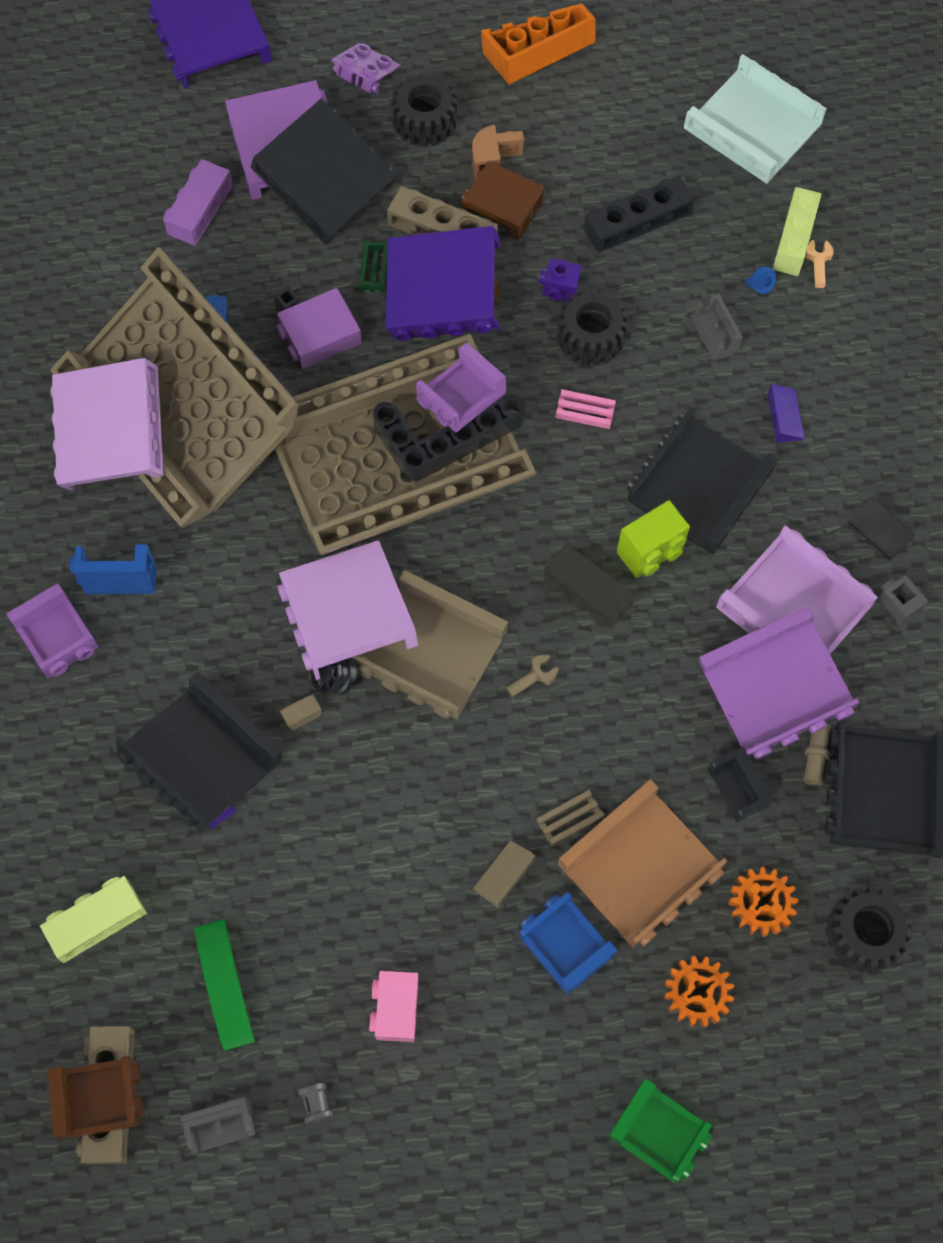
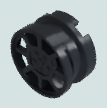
M352 657L318 668L321 678L320 686L315 678L313 669H311L312 685L320 693L344 695L351 690L349 687L351 682L355 683L356 665Z

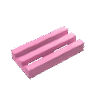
M562 389L555 418L610 429L616 401ZM563 407H564V408H568V409L578 410V411L584 412V413H589V414L592 413V414L607 416V418L605 419V418H600V417H596V416H591V415L576 413V412H572V411H567V410H563Z

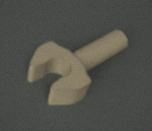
M536 656L531 660V672L507 686L506 691L511 697H514L535 682H543L546 685H550L556 679L559 668L555 667L547 673L542 672L540 667L549 662L550 656Z

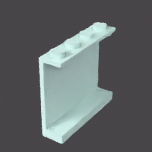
M742 54L737 71L700 110L693 106L687 112L684 129L765 183H768L822 125L827 108L800 92L796 87L789 85L776 74L769 72L756 61Z

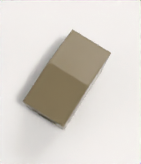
M314 695L301 699L280 711L292 731L321 716V708Z

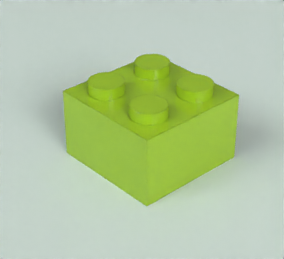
M668 500L621 529L617 554L636 579L643 574L649 576L659 569V564L667 559L669 562L674 561L683 553L690 526L671 501Z

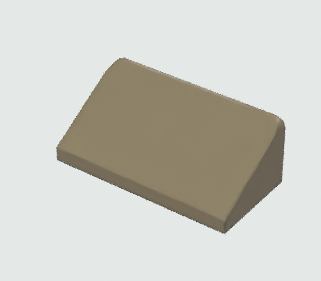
M510 841L474 886L473 890L498 908L535 861L536 856Z

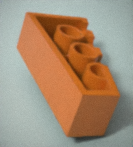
M581 3L551 11L550 16L544 18L537 17L536 15L527 18V22L513 26L512 22L503 24L502 29L491 32L490 28L481 30L483 54L508 84H512L595 43V17Z

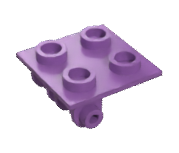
M360 43L331 60V62L335 63L333 71L336 72L338 77L349 81L351 84L355 82L357 87L361 86L362 89L370 94H373V92L378 94L382 86L379 81L401 66L392 61L389 56L381 55L371 50L368 45Z

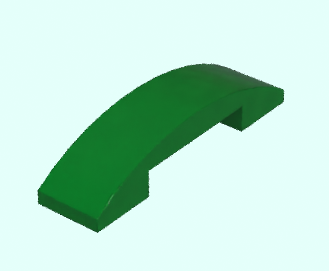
M225 919L194 928L204 980L223 1051L254 1043L255 1039L248 1011L246 1010Z

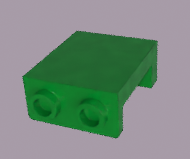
M645 1078L608 1137L664 1177L676 1183L680 1178L684 1181L688 1178L695 1166L691 1159L697 1150L701 1152L705 1150L713 1135L708 1132L712 1126L711 1123L708 1121L704 1122L658 1091L656 1085Z

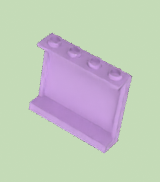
M146 358L52 375L51 396L54 407L52 422L55 431L53 449L56 454L54 476L58 486L72 491L75 490V485L140 474H147L153 478L164 476L157 365Z
M785 525L778 538L739 581L720 596L716 608L746 632L751 633L809 606L814 615L813 623L831 655L871 609L878 597L868 585L859 583L850 576L846 568L833 563L827 558L824 551L811 546L798 531L791 530Z
M379 540L279 573L282 584L278 585L277 588L282 602L288 601L290 605L285 608L290 625L294 623L297 625L298 629L293 630L298 647H305L306 652L301 655L306 670L313 669L316 680L321 679L318 668L401 640L404 641L407 649L418 646L415 627Z

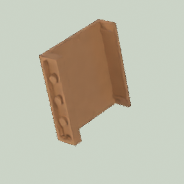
M651 779L563 854L558 862L559 867L632 948L639 943L643 947L647 945L657 935L654 931L655 928L662 922L668 926L678 917L680 913L677 909L684 902L690 906L703 894L699 889L704 884L709 882L712 886L725 874L722 868L727 863L725 858L719 862L656 795L659 788Z

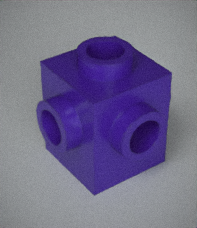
M550 258L548 267L542 268L539 278V284L543 285L542 296L556 301L563 300L569 302L570 296L577 293L582 265L573 264L563 259L556 260Z

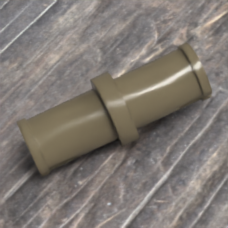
M829 724L824 729L811 734L809 747L805 749L807 762L803 778L804 783L812 785L823 784L825 760L829 759L830 754L827 747L832 726Z

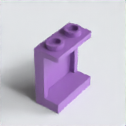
M465 343L458 349L459 360L427 385L422 380L416 383L418 394L416 398L420 405L425 409L429 408L435 413L438 421L443 426H449L455 432L463 428L506 393L505 375L468 343Z
M58 583L7 613L8 618L47 678L63 674L70 664L77 660L83 661L93 655L94 650L99 648Z

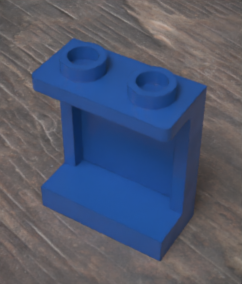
M147 544L135 545L134 561H90L82 546L75 547V556L70 557V571L75 574L77 584L81 585L85 594H155L157 566Z
M568 892L562 897L559 894L553 896L544 905L546 910L538 917L533 913L520 924L523 929L519 932V938L566 995L570 994L606 964L617 952L610 941L606 943L571 900L572 896Z

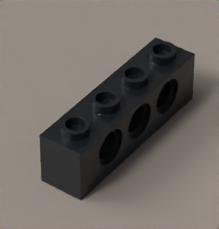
M679 175L671 179L667 178L655 186L640 189L631 196L624 199H616L605 207L591 210L588 214H585L584 231L599 254L691 215L695 199Z

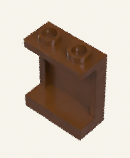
M488 161L483 170H478L471 189L467 188L463 193L461 203L463 204V209L469 213L474 211L510 228L509 237L519 241L544 202L545 187Z
M130 1056L121 1057V1060L67 1069L63 1067L48 1069L53 1138L63 1140L140 1126L139 1118L144 1117V1104L142 1097H137L136 1084L141 1083V1072L139 1063H134V1059Z

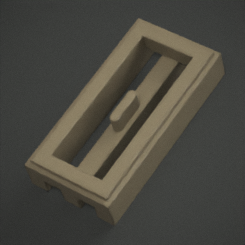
M587 790L536 818V822L550 846L553 847L603 819L605 815L602 810L600 811L596 800L592 798L590 790ZM587 801V805L546 826V822ZM591 810L594 812V815L560 834L552 836L551 832Z

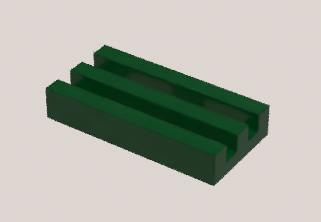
M364 241L358 285L359 291L368 289L369 292L380 290V293H386L388 242ZM369 248H374L370 282H365ZM384 249L381 281L377 283L379 251Z

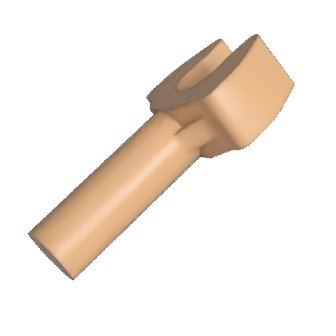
M814 240L807 246L805 259L811 260L814 263L815 288H824L826 286L825 262L831 260L833 256V248L828 241H825L822 253L815 250Z

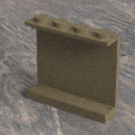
M404 570L399 578V591L415 627L418 646L407 649L404 641L401 640L362 653L360 656L356 655L352 657L356 665V671L365 678L371 679L373 676L381 680V684L390 691L397 692V690L408 694L407 697L418 705H423L424 703L434 708V712L443 718L448 719L451 716L458 720L508 630V621Z

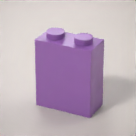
M337 288L277 313L279 324L276 325L277 332L282 341L285 339L290 345L287 347L288 353L293 362H299L302 369L362 344L361 331Z

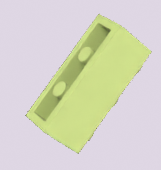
M795 187L773 270L795 276L799 275L822 193Z
M125 876L120 879L115 877L108 880L102 885L103 889L93 895L88 893L79 897L74 902V906L66 911L58 910L46 918L47 922L40 925L57 959L65 963L147 914Z

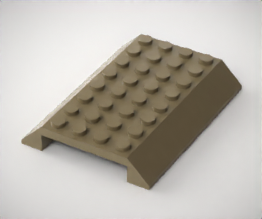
M158 247L140 267L148 276L146 281L81 354L67 350L50 371L53 374H60L146 358L158 366L164 476L153 478L147 474H140L138 477L177 524L184 528L217 511L291 432L299 404L168 255Z
M471 334L293 397L299 404L293 429L274 450L312 542L320 555L536 476V471L526 450L520 451L512 432L422 480L410 481L402 474L375 431L373 409L377 404L384 401L391 402L398 408L418 441L445 428L438 421L434 412L429 408H423L416 398L418 395L416 383L422 380L427 385L458 361V349L465 343H468L479 353ZM384 417L380 420L383 422H388L392 420V418ZM490 422L482 424L485 427L494 426V424ZM461 435L458 438L461 440H467L470 437L466 435ZM397 439L394 442L397 444H403L406 442V440ZM436 448L433 451L436 453H443L445 452V449ZM418 461L409 463L410 466H419L421 464Z

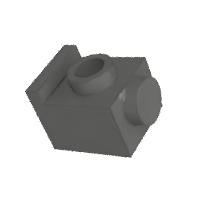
M906 575L897 581L892 578L880 588L882 593L878 600L893 616L899 627L919 614L928 603V600Z

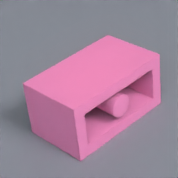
M380 971L379 980L373 979L372 999H377V1012H371L369 1030L375 1032L376 1040L415 1042L418 973Z

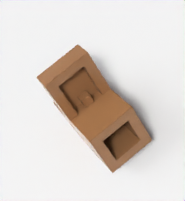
M495 125L480 130L472 142L474 177L479 169H484L488 161L500 166V157L523 155V132L507 131L496 133Z

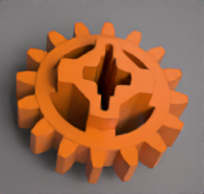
M764 867L759 869L758 875L752 869H749L746 873L747 879L740 875L736 880L739 886H733L730 890L736 896L728 901L729 905L736 906L731 916H740L742 920L738 926L742 928L748 924L750 926L749 934L751 935L757 929L761 930L762 937L768 935L769 929L777 935L781 931L780 925L787 928L791 924L787 917L794 918L797 914V911L792 909L791 906H795L799 901L797 898L790 896L794 892L795 887H786L787 876L781 879L776 878V869L770 875L766 874ZM758 883H767L771 886H760ZM771 893L772 895L768 899L767 904L755 910L760 899L764 896L767 897ZM779 893L783 899V907L779 904ZM744 894H745V897L748 899V903H749V909H748V910H746V909H745V906H744V902H743V896H744ZM767 917L770 921H759L755 918Z
M692 956L690 958V965L681 960L678 963L680 971L674 968L671 969L669 974L674 980L665 981L664 986L670 988L671 991L664 995V999L673 1001L669 1011L678 1010L680 1012L677 1018L678 1021L687 1017L689 1018V1026L693 1027L696 1021L700 1020V1024L704 1028L708 1026L709 1018L715 1024L720 1021L718 1012L723 1015L729 1012V1009L724 1004L734 1001V997L727 995V992L734 988V984L725 983V979L730 974L729 972L719 973L718 970L721 965L719 962L712 967L709 965V957H705L701 963H698L696 956ZM697 971L705 972L711 977L699 976ZM681 978H683V982L686 985L685 992L679 996L678 986ZM695 985L697 988L710 985L703 994V997L697 995L688 998L695 989ZM719 987V1001L715 1005L713 993ZM687 1006L699 1007L703 1013L694 1012L688 1009Z

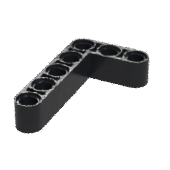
M517 394L506 395L491 404L459 431L455 432L447 426L421 441H418L398 408L391 402L384 401L375 406L373 409V421L376 433L402 474L410 481H419L518 429L524 422L526 403ZM516 410L518 413L510 414L507 411ZM384 417L392 418L388 422H383L380 419ZM490 422L494 424V426L485 427L482 424ZM461 435H466L470 438L467 440H461L458 437ZM397 439L406 440L403 444H397L394 441ZM436 448L445 449V452L436 453L433 450ZM412 461H418L421 463L419 466L409 465V463Z

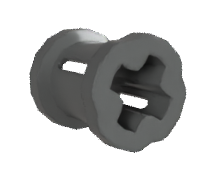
M325 1083L312 1085L298 1091L299 1096L303 1098L307 1117L304 1119L306 1125L334 1117L333 1111L329 1110Z

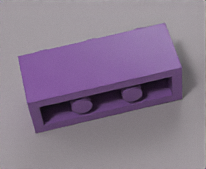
M201 159L198 166L191 170L189 180L184 188H180L176 201L172 207L168 208L164 214L163 222L167 235L191 245H197L233 186L230 170Z

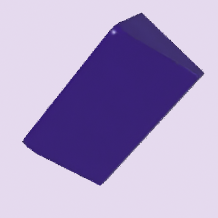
M770 385L767 394L776 443L803 441L804 433L796 390L779 385Z

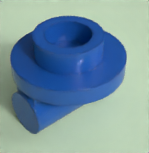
M759 267L751 277L745 279V284L749 289L753 288L754 291L760 294H766L776 284V273L770 267Z

